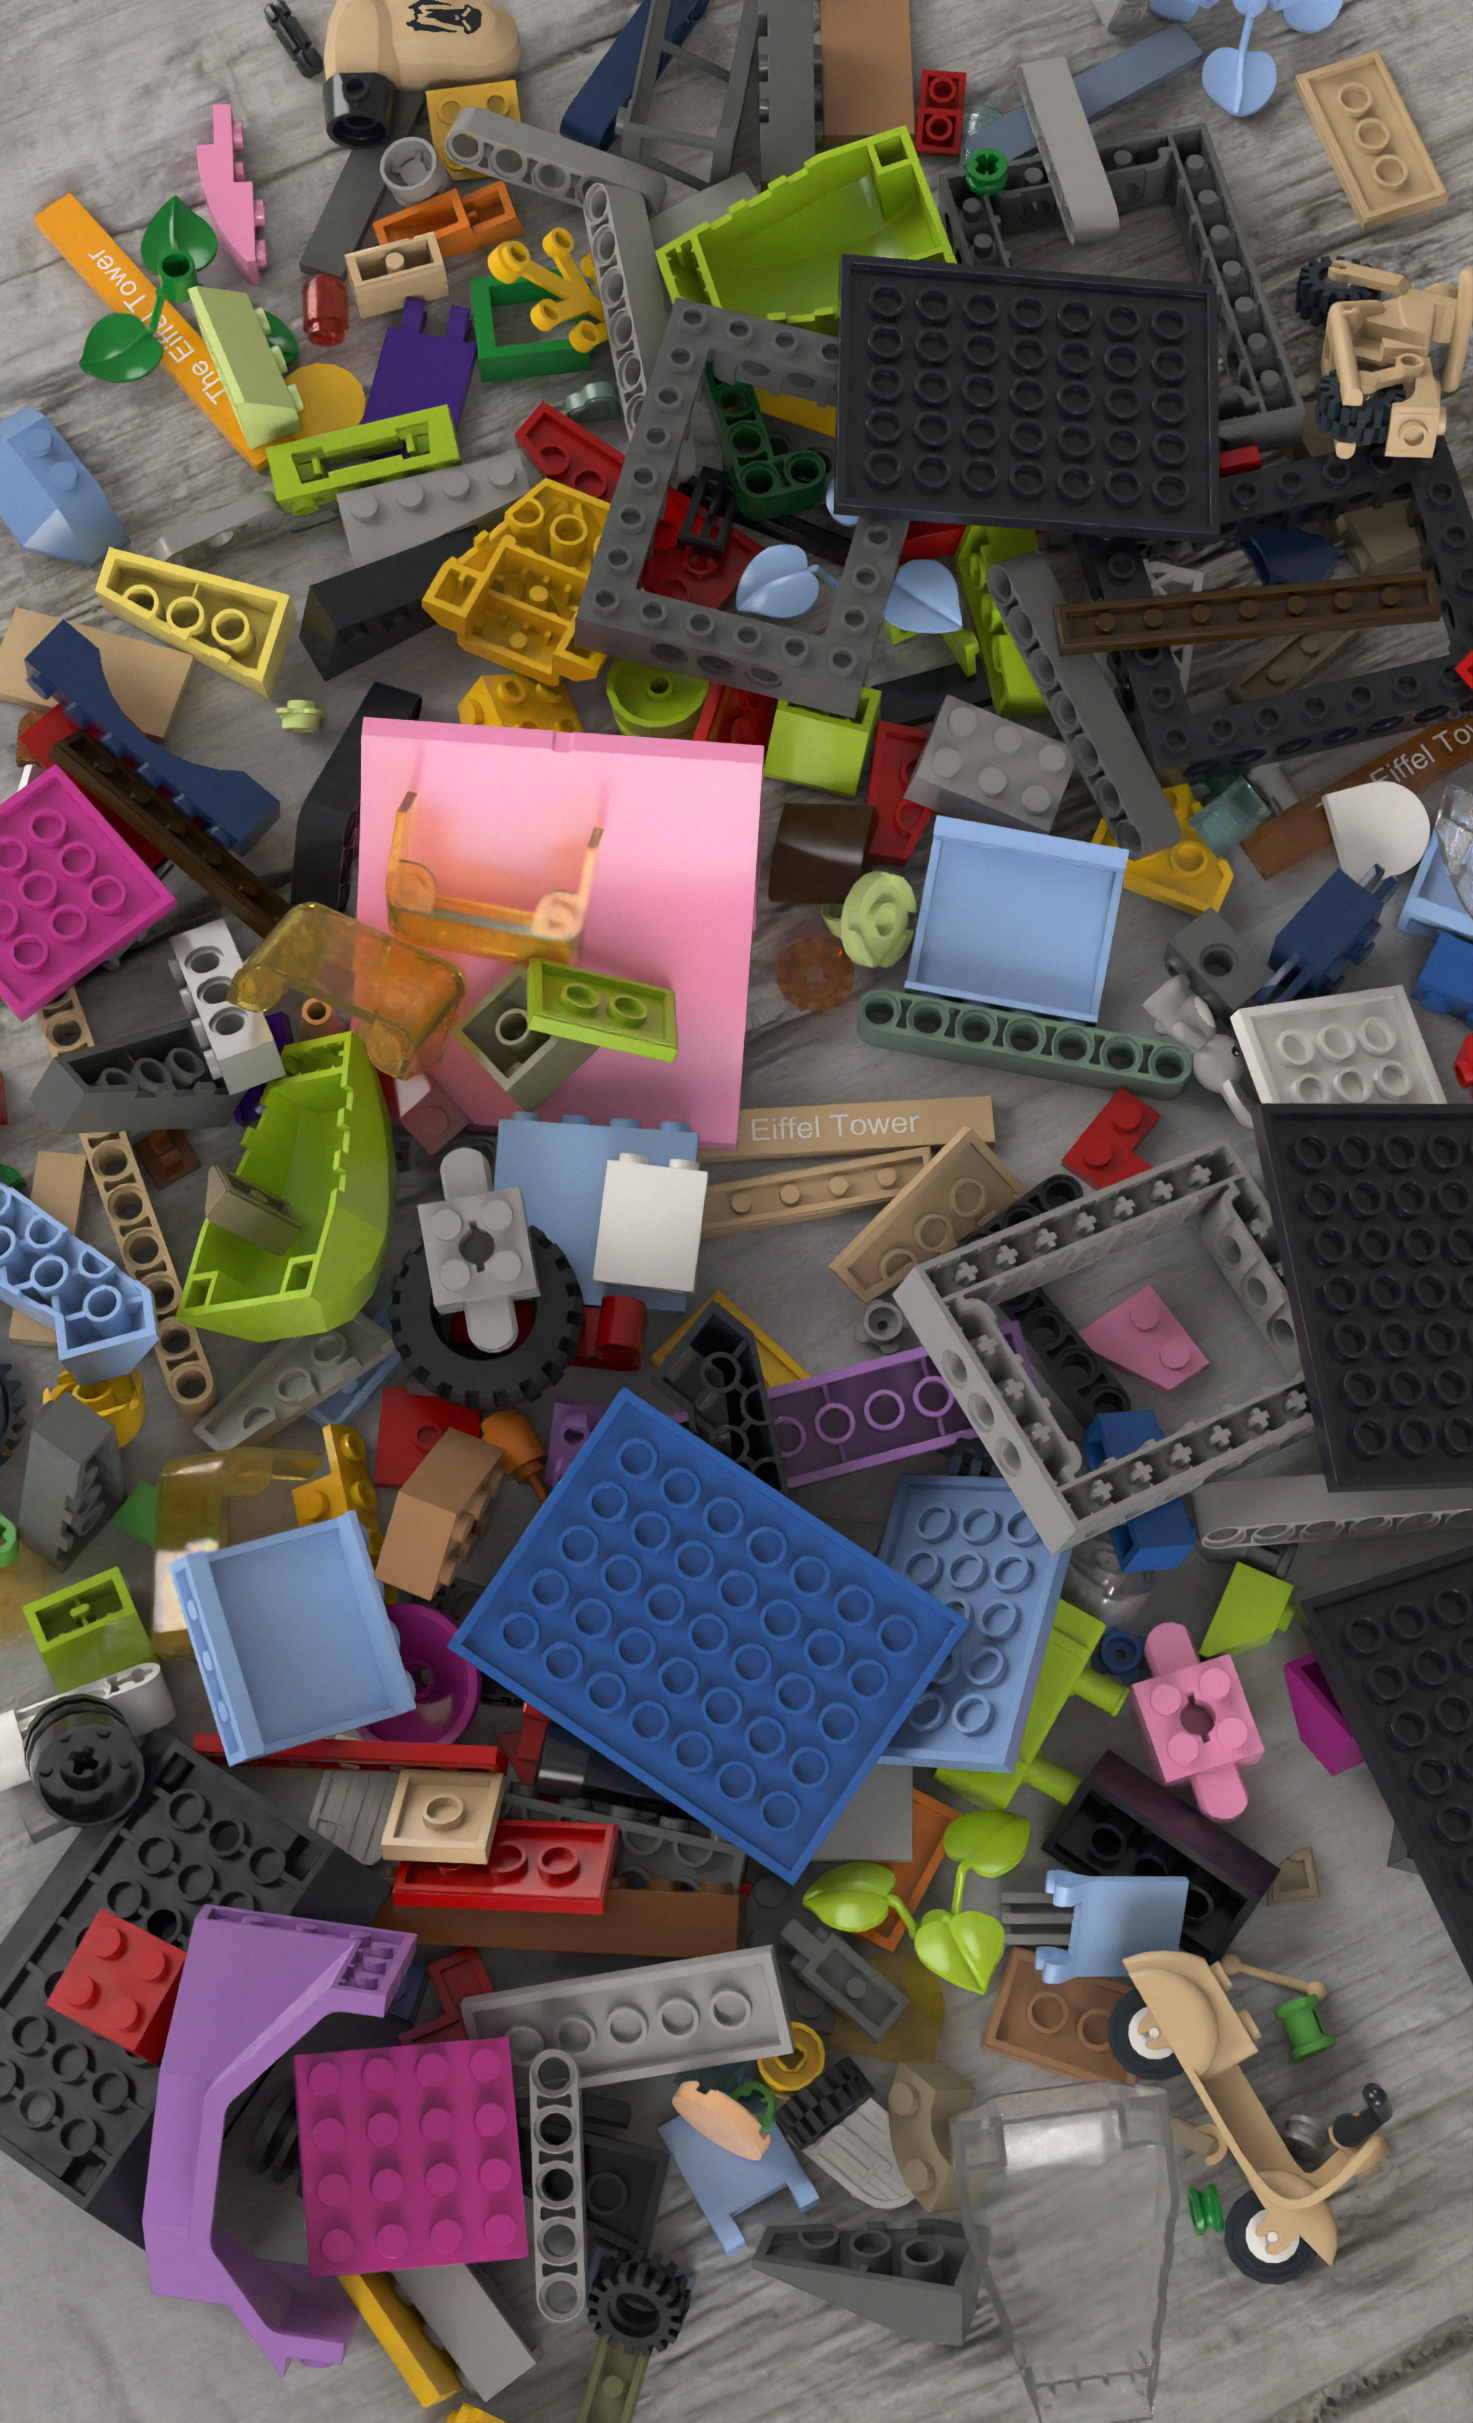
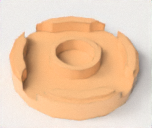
M686 2081L681 2084L673 2096L672 2104L676 2111L692 2127L720 2147L749 2160H760L772 2139L769 2133L763 2132L762 2135L759 2134L762 2125L755 2115L740 2103L718 2090L710 2089L706 2095L698 2092L697 2089L700 2084L697 2081Z

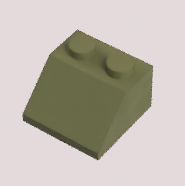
M522 963L518 964L449 1030L492 1078L526 1112H533L601 1047L528 1029L527 968Z

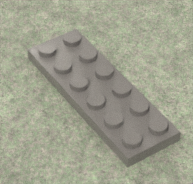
M773 1944L464 1997L460 2004L468 2040L509 2037L515 2100L530 2097V2065L537 2055L550 2049L566 2050L574 2055L581 2069L582 2088L791 2054L794 2053L796 2047ZM556 2057L547 2060L541 2068V2078L544 2084L556 2090L561 2089L567 2084L570 2071L566 2062Z

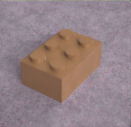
M449 1427L399 1490L373 1578L431 1601L442 1584L450 1586L455 1579L460 1563L466 1564L469 1561L477 1540L482 1542L490 1529L494 1513L487 1511L490 1499L498 1497L506 1478L507 1471L500 1468L506 1449Z

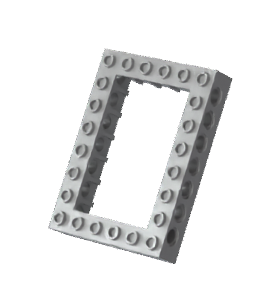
M1227 1138L916 1265L892 1294L1052 1556L1316 1433L1270 1206ZM1191 1222L1291 1381L1274 1389L1270 1385L1264 1387L1252 1399L1235 1407L1232 1403L1223 1406L1215 1416L1195 1424L1193 1420L1187 1422L1175 1434L1158 1442L1152 1438L1146 1441L1136 1452L1116 1460L1114 1456L1110 1457L1097 1470L1076 1479L1074 1475L1082 1464V1456L1074 1441L1069 1442L1049 1411L1050 1402L1047 1397L1041 1398L1022 1367L1024 1360L1019 1353L1015 1355L995 1323L997 1317L990 1307Z

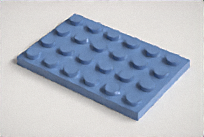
M901 1474L877 1559L969 1620L970 1624L876 1762L877 1764L999 1773L1014 1772L1073 1547L1053 1556L1050 1554L1004 1477Z

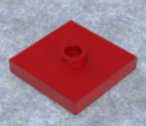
M383 1386L373 1479L374 1487L401 1489L449 1427L480 1439V1425L483 1412L470 1411L468 1407L461 1405L453 1406L442 1401L440 1397L407 1394V1388Z

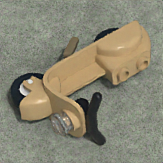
M1170 1950L1143 1952L1121 1959L1136 1988L1130 1990L1116 2003L1108 2019L1107 2039L1114 2058L1127 2072L1143 2080L1163 2081L1178 2076L1185 2071L1216 2124L1207 2123L1194 2126L1173 2115L1163 2113L1154 2122V2130L1160 2136L1207 2156L1204 2159L1207 2165H1214L1222 2161L1229 2147L1253 2190L1247 2191L1233 2204L1225 2221L1224 2242L1231 2261L1243 2275L1262 2284L1281 2285L1301 2277L1312 2267L1318 2254L1332 2267L1337 2250V2225L1326 2198L1341 2187L1349 2178H1352L1357 2186L1353 2191L1357 2199L1368 2195L1372 2203L1400 2187L1396 2177L1404 2171L1400 2164L1394 2166L1389 2158L1393 2151L1385 2139L1387 2133L1380 2128L1391 2119L1393 2114L1385 2090L1376 2083H1368L1364 2086L1362 2095L1367 2107L1360 2112L1341 2113L1334 2119L1332 2126L1328 2128L1329 2138L1339 2149L1319 2169L1312 2173L1304 2172L1293 2159L1238 2063L1259 2052L1253 2041L1259 2039L1262 2035L1247 2009L1245 2008L1236 2013L1226 1994L1234 1990V1987L1219 1961L1209 1966L1203 1957Z

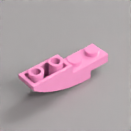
M231 104L213 105L214 144L196 145L198 169L207 209L215 233L224 251L250 285L258 286L261 285L260 267H268L266 239H259L258 227H266L264 199H256L253 182H246L244 161H237V150L245 149L243 123L234 122Z

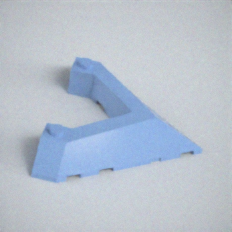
M0 1180V1300L56 1332L59 1361L80 1387L129 1374L160 1339L154 1294L138 1280L135 1281L120 1270L115 1263L91 1245L85 1244L74 1236L68 1228L13 1187L10 1188Z

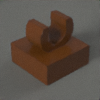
M181 1129L157 1130L133 1145L136 1154L159 1191L202 1167L199 1158Z

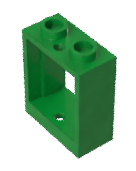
M559 269L549 270L563 278ZM494 276L469 278L481 382L591 371L590 352H598V344L587 353H581L574 349L569 339L496 347L491 306L561 298L522 276L512 284H505ZM582 315L573 318L574 327L579 322L586 320V316Z

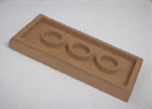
M819 0L824 145H847L904 125L907 126L911 140H914L915 123L909 0Z

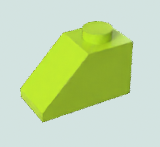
M1237 1561L1198 1652L1200 1661L1205 1662L1227 1654L1234 1657L1270 1643L1276 1629L1286 1633L1294 1614L1292 1609L1297 1605L1288 1601L1294 1585Z

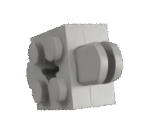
M458 1148L443 1158L440 1167L445 1200L417 1205L434 1306L440 1315L464 1310L468 1335L471 1341L480 1350L488 1353H499L515 1343L518 1335L514 1301L541 1296L525 1200L520 1187L494 1191L490 1165L480 1151L475 1149Z

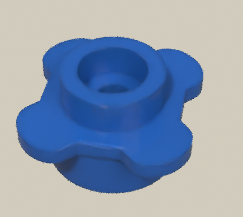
M1113 1626L1106 1627L1100 1638L1102 1644L1099 1653L1092 1658L1091 1667L1103 1675L1109 1673L1120 1677L1121 1681L1125 1684H1132L1139 1679L1141 1674L1138 1666L1141 1656L1145 1655L1143 1650L1146 1639L1141 1635L1134 1636L1128 1632L1119 1631ZM1122 1651L1125 1657L1119 1660L1115 1657V1653Z

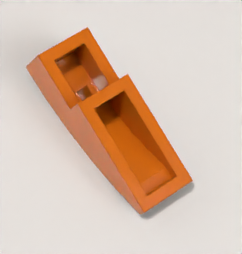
M503 180L460 196L457 188H454L372 223L380 245L406 238L414 239V236L434 231L442 259L478 251L525 235L513 199Z

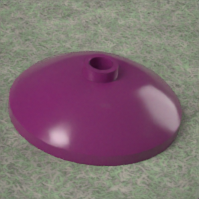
M400 1603L386 1606L388 1618L395 1624L399 1633L400 1647L398 1650L404 1670L410 1673L415 1684L414 1702L416 1709L398 1717L355 1730L365 1741L456 1743L465 1734L474 1720L482 1691L481 1670L447 1648V1645L460 1626L446 1613L425 1604ZM424 1669L429 1672L431 1677L428 1686L424 1684L421 1677Z

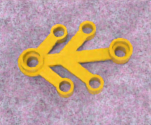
M556 227L542 241L545 252L553 258L563 278L530 260L528 249L518 241L502 242L489 254L488 267L493 276L505 284H512L522 276L563 299V301L557 303L551 299H543L532 308L530 317L533 324L539 330L548 332L561 322L589 314L602 322L596 325L587 320L579 322L569 332L571 345L577 351L587 353L597 344L609 341L601 300L593 295L570 254L574 249V239L566 229ZM590 251L581 260L580 267L583 274L593 281L599 293L592 253Z

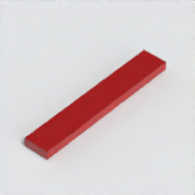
M195 1733L193 1750L216 1766H229L219 1734ZM321 1739L234 1766L399 1774L401 1769L503 1773L504 1776H507L509 1758L498 1746Z

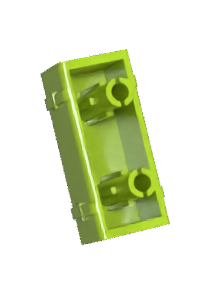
M1059 1598L1014 1772L999 1773L937 1768L932 1779L984 1810L1004 1812L1019 1785L1023 1787L1025 1783L1061 1802V1805L1066 1807L1082 1778L1078 1775H1073L1042 1757L1043 1751L1040 1750V1747L1068 1696L1072 1698L1076 1694L1110 1713L1114 1718L1131 1690L1130 1688L1124 1687L1090 1667L1092 1662L1088 1661L1107 1626L1098 1619Z

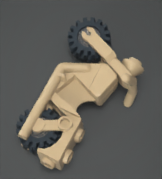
M1326 256L1321 257V263L1313 259L1309 261L1308 265L1304 264L1301 267V272H1299L1295 310L1296 313L1300 312L1301 319L1304 321L1310 319V324L1315 327L1321 323L1325 324L1324 329L1326 330L1320 366L1322 378L1319 384L1315 411L1316 425H1320V430L1323 433L1331 431L1330 437L1334 440L1336 455L1341 459L1352 457L1355 452L1356 440H1361L1362 445H1370L1371 439H1374L1378 444L1385 442L1386 439L1385 456L1432 458L1437 435H1444L1446 429V407L1440 406L1441 388L1447 393L1457 390L1468 349L1473 321V269L1466 268L1460 272L1458 288L1443 282L1435 283L1421 291L1412 289L1404 275L1374 269L1368 263L1362 266L1360 265V260L1354 258L1349 262L1344 260L1345 257L1337 256L1335 261H1331L1330 257ZM1381 291L1392 293L1395 299L1380 302ZM1431 341L1450 343L1441 384L1439 380H1434L1430 357H1428Z

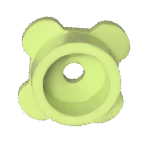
M307 700L287 701V708H276V714L280 715L282 719V731L291 733L320 732V720H326L327 715L323 713V710L316 709V702Z

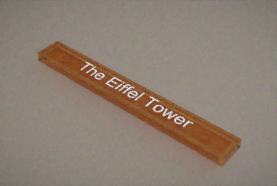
M1473 716L1432 725L1310 796L1302 803L1293 806L1281 815L1240 837L1239 845L1265 881L1269 880L1334 842L1322 796L1376 781L1397 783L1416 794L1473 760Z

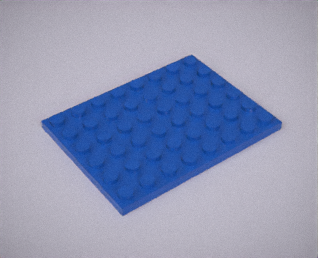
M622 1387L447 1645V1648L794 1886L970 1624V1621L640 1397Z

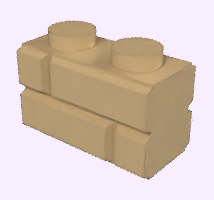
M434 231L414 236V239L406 238L345 254L348 278L361 319L404 308L407 297L424 299L427 302L449 296L446 269Z

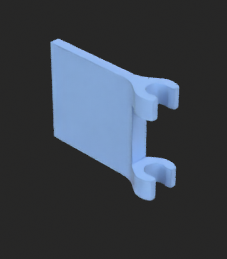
M1064 1870L1047 1871L1045 1892L1054 1893V1906H1074L1068 1951L1051 1946L1037 1947L1034 1962L1035 1970H1043L1042 1981L1049 1984L1063 1983L1076 1977H1128L1129 1973L1121 1959L1149 1951H1178L1189 1880L1186 1876H1085Z
M747 2076L721 2092L730 2097L737 2086L752 2080ZM754 2095L750 2102L743 2100L740 2102L753 2115L755 2113L764 2115L767 2111V2107H762L761 2096ZM681 2115L657 2128L666 2147L670 2152H673L672 2157L728 2258L747 2247L732 2217L787 2186L802 2215L821 2204L814 2186L800 2166L775 2121L770 2128L764 2131L771 2135L772 2140L760 2160H749L720 2147L692 2127Z

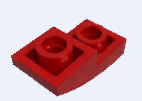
M922 69L915 151L917 154L960 156L967 73Z

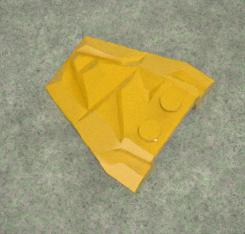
M543 479L505 511L504 521L490 533L483 530L474 538L473 547L459 559L452 556L441 566L422 599V608L440 626L456 632L457 643L464 651L549 686L558 685L563 677L575 682L596 679L609 655L574 647L575 618L611 504L551 479Z

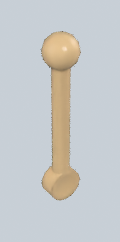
M1235 1954L1225 1955L1220 1962L1227 1976H1234L1238 1973L1305 1992L1308 1996L1316 1994L1319 2001L1325 1999L1328 1994L1327 1986L1321 1981L1316 1980L1308 1983L1241 1963L1240 1958Z

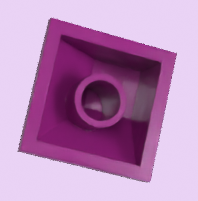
M1313 1652L1286 1663L1283 1672L1300 1740L1332 1777L1365 1762Z

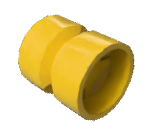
M791 2022L796 2043L794 2053L756 2059V2069L760 2082L769 2087L774 2096L779 2099L789 2100L824 2071L825 2050L822 2040L813 2029L799 2022Z

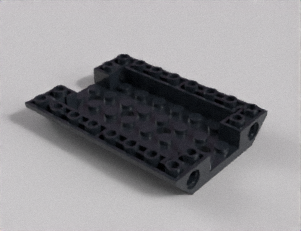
M156 1728L150 1732L139 1748L143 1756L145 1778L138 1799L124 1815L109 1824L82 1828L0 1944V2150L82 2210L144 2251L146 2249L142 2219L159 2072L164 2051L155 2066L71 2021L46 2005L100 1908L154 1935L155 1925L161 1917L174 1914L177 1918L176 1931L170 1938L163 1941L187 1953L194 1920L205 1904L370 1927L392 1896L394 1886L340 1847L188 1746ZM228 1826H238L240 1836L237 1844L230 1850L218 1851L216 1839L220 1831ZM279 2059L228 2105L223 2141ZM47 2094L51 2101L48 2115L41 2121L31 2122L28 2116L30 2103L37 2096Z

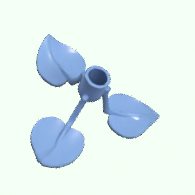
M1221 0L1151 1L1149 7L1155 14L1167 21L1186 23L1195 17L1199 6L1209 9ZM1233 0L1237 11L1245 16L1239 50L1231 47H1222L1213 51L1206 58L1201 76L1204 89L1208 95L1233 116L1244 117L1260 110L1268 102L1275 89L1277 70L1272 57L1268 53L1257 50L1247 52L1255 16L1264 12L1268 3H1270L1273 11L1282 10V18L1290 28L1305 33H1316L1328 28L1335 21L1343 0Z
M833 478L826 493L828 511L837 523L846 527H854L857 525L859 516L833 514ZM787 544L776 545L759 553L745 569L737 590L736 607L738 612L757 614L770 619H795L808 613L818 600L820 587L814 575L835 588L836 594L840 581L818 565L808 567L806 554L800 547ZM917 559L905 563L901 566L894 579L884 619L897 628L918 633L936 634L960 630L962 628V618L957 585L953 575L945 566L929 559Z

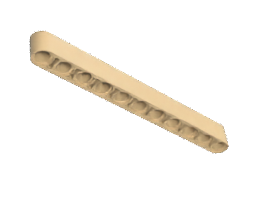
M74 984L64 991L66 992L65 996L60 1001L48 1003L36 1012L52 1059L56 1056L96 1045ZM69 1033L81 1035L79 1040L72 1045L63 1046L59 1044L62 1037ZM127 1131L79 1133L128 1276L135 1281L138 1280L150 1289L154 1297L163 1292L174 1295L173 1301L168 1306L160 1309L156 1308L160 1339L153 1345L169 1392L182 1414L191 1418L205 1417L218 1404V1387L197 1328L175 1319L183 1289ZM122 1161L127 1163L124 1171L118 1175L109 1176L104 1174L107 1166L113 1162ZM135 1204L143 1207L141 1213L134 1219L125 1220L119 1217L121 1211L129 1205ZM148 1248L158 1250L156 1258L150 1263L140 1264L135 1262V1258L140 1251ZM182 1336L190 1339L189 1345L184 1351L175 1354L166 1351L167 1344L175 1337ZM199 1381L206 1384L204 1392L197 1398L189 1399L181 1396L184 1387L191 1382Z

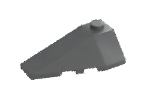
M917 2219V2228L886 2229L885 2221L867 2222L868 2230L839 2232L833 2224L767 2226L752 2259V2269L906 2337L931 2341L936 2344L963 2346L976 2311L987 2242V2227L941 2219Z

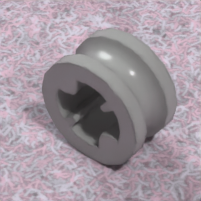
M1299 2114L1289 2115L1284 2123L1287 2131L1281 2132L1280 2137L1292 2157L1306 2163H1320L1324 2156L1321 2146L1328 2145L1330 2141L1328 2129L1310 2117Z

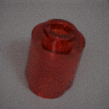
M331 274L315 275L302 286L303 331L308 335V341L311 344L320 347L339 345L344 341L345 334L349 330L348 287L343 281L338 280L336 276Z

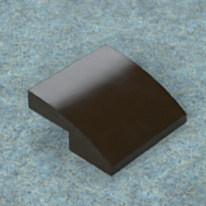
M785 803L777 830L771 862L768 890L770 901L844 905L853 885L863 875L870 873L873 868L868 852L880 818L875 805Z

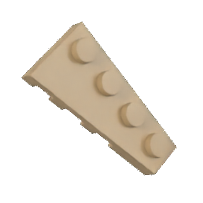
M964 1126L827 1267L859 1301L867 1304L903 1281L914 1266L924 1263L938 1254L943 1255L958 1246V1241L986 1224L1028 1193L1029 1190L972 1128Z

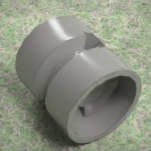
M404 137L399 139L385 150L381 158L380 172L382 178L402 210L455 188L450 174L442 164L435 149L422 138Z

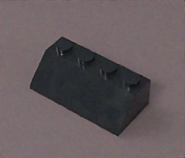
M1110 1749L1105 1752L1086 1776L1040 1848L1074 1873L1085 1876H1186L1189 1880L1179 1947L1187 1953L1205 1958L1209 1966L1221 1959L1281 1871L1280 1868Z

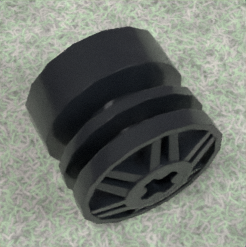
M87 1694L60 1697L44 1706L28 1725L23 1741L25 1766L31 1778L35 1794L46 1813L64 1825L84 1829L107 1825L124 1815L138 1799L145 1778L143 1756L121 1711L104 1698ZM85 1746L89 1748L87 1753L83 1751ZM72 1751L77 1752L75 1757L71 1756Z

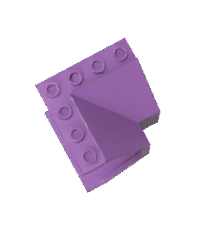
M205 1904L194 1920L159 2072L142 2219L151 2294L228 2305L283 2378L292 2358L300 2359L301 2363L313 2368H327L333 2364L342 2365L362 2314L338 2278L309 2279L308 2265L255 2258L213 2225L226 2112L228 2105L326 2015L333 2012H349L384 2017L415 1956L417 1934Z

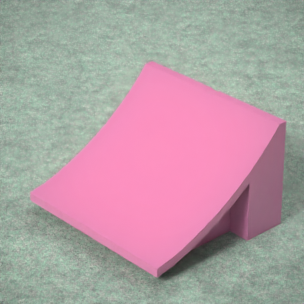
M363 717L361 734L359 874L350 1031L356 1030L373 1013H376L473 1120L474 1123L466 1131L498 1133L499 1119H511L512 1112L526 1111L492 1078L449 1030L518 964L522 963L528 969L531 958L537 957L675 991L678 1051L673 1063L600 1047L533 1112L541 1114V1122L561 1123V1115H580L590 1117V1125L610 1126V1120L613 1118L639 1120L641 1129L660 1130V1122L686 1123L690 1125L689 1132L699 1133L700 1141L698 1148L736 1151L752 932L756 931L763 852L764 746ZM387 1106L391 1124L404 1126Z

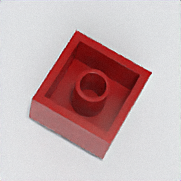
M100 1908L46 2005L71 2021L156 2066L165 2050L187 1953Z

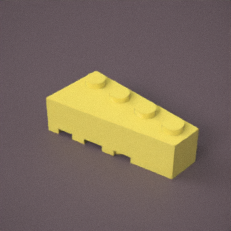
M109 547L95 588V592L106 611L171 647L194 655L195 660L270 701L297 617V612L290 595Z

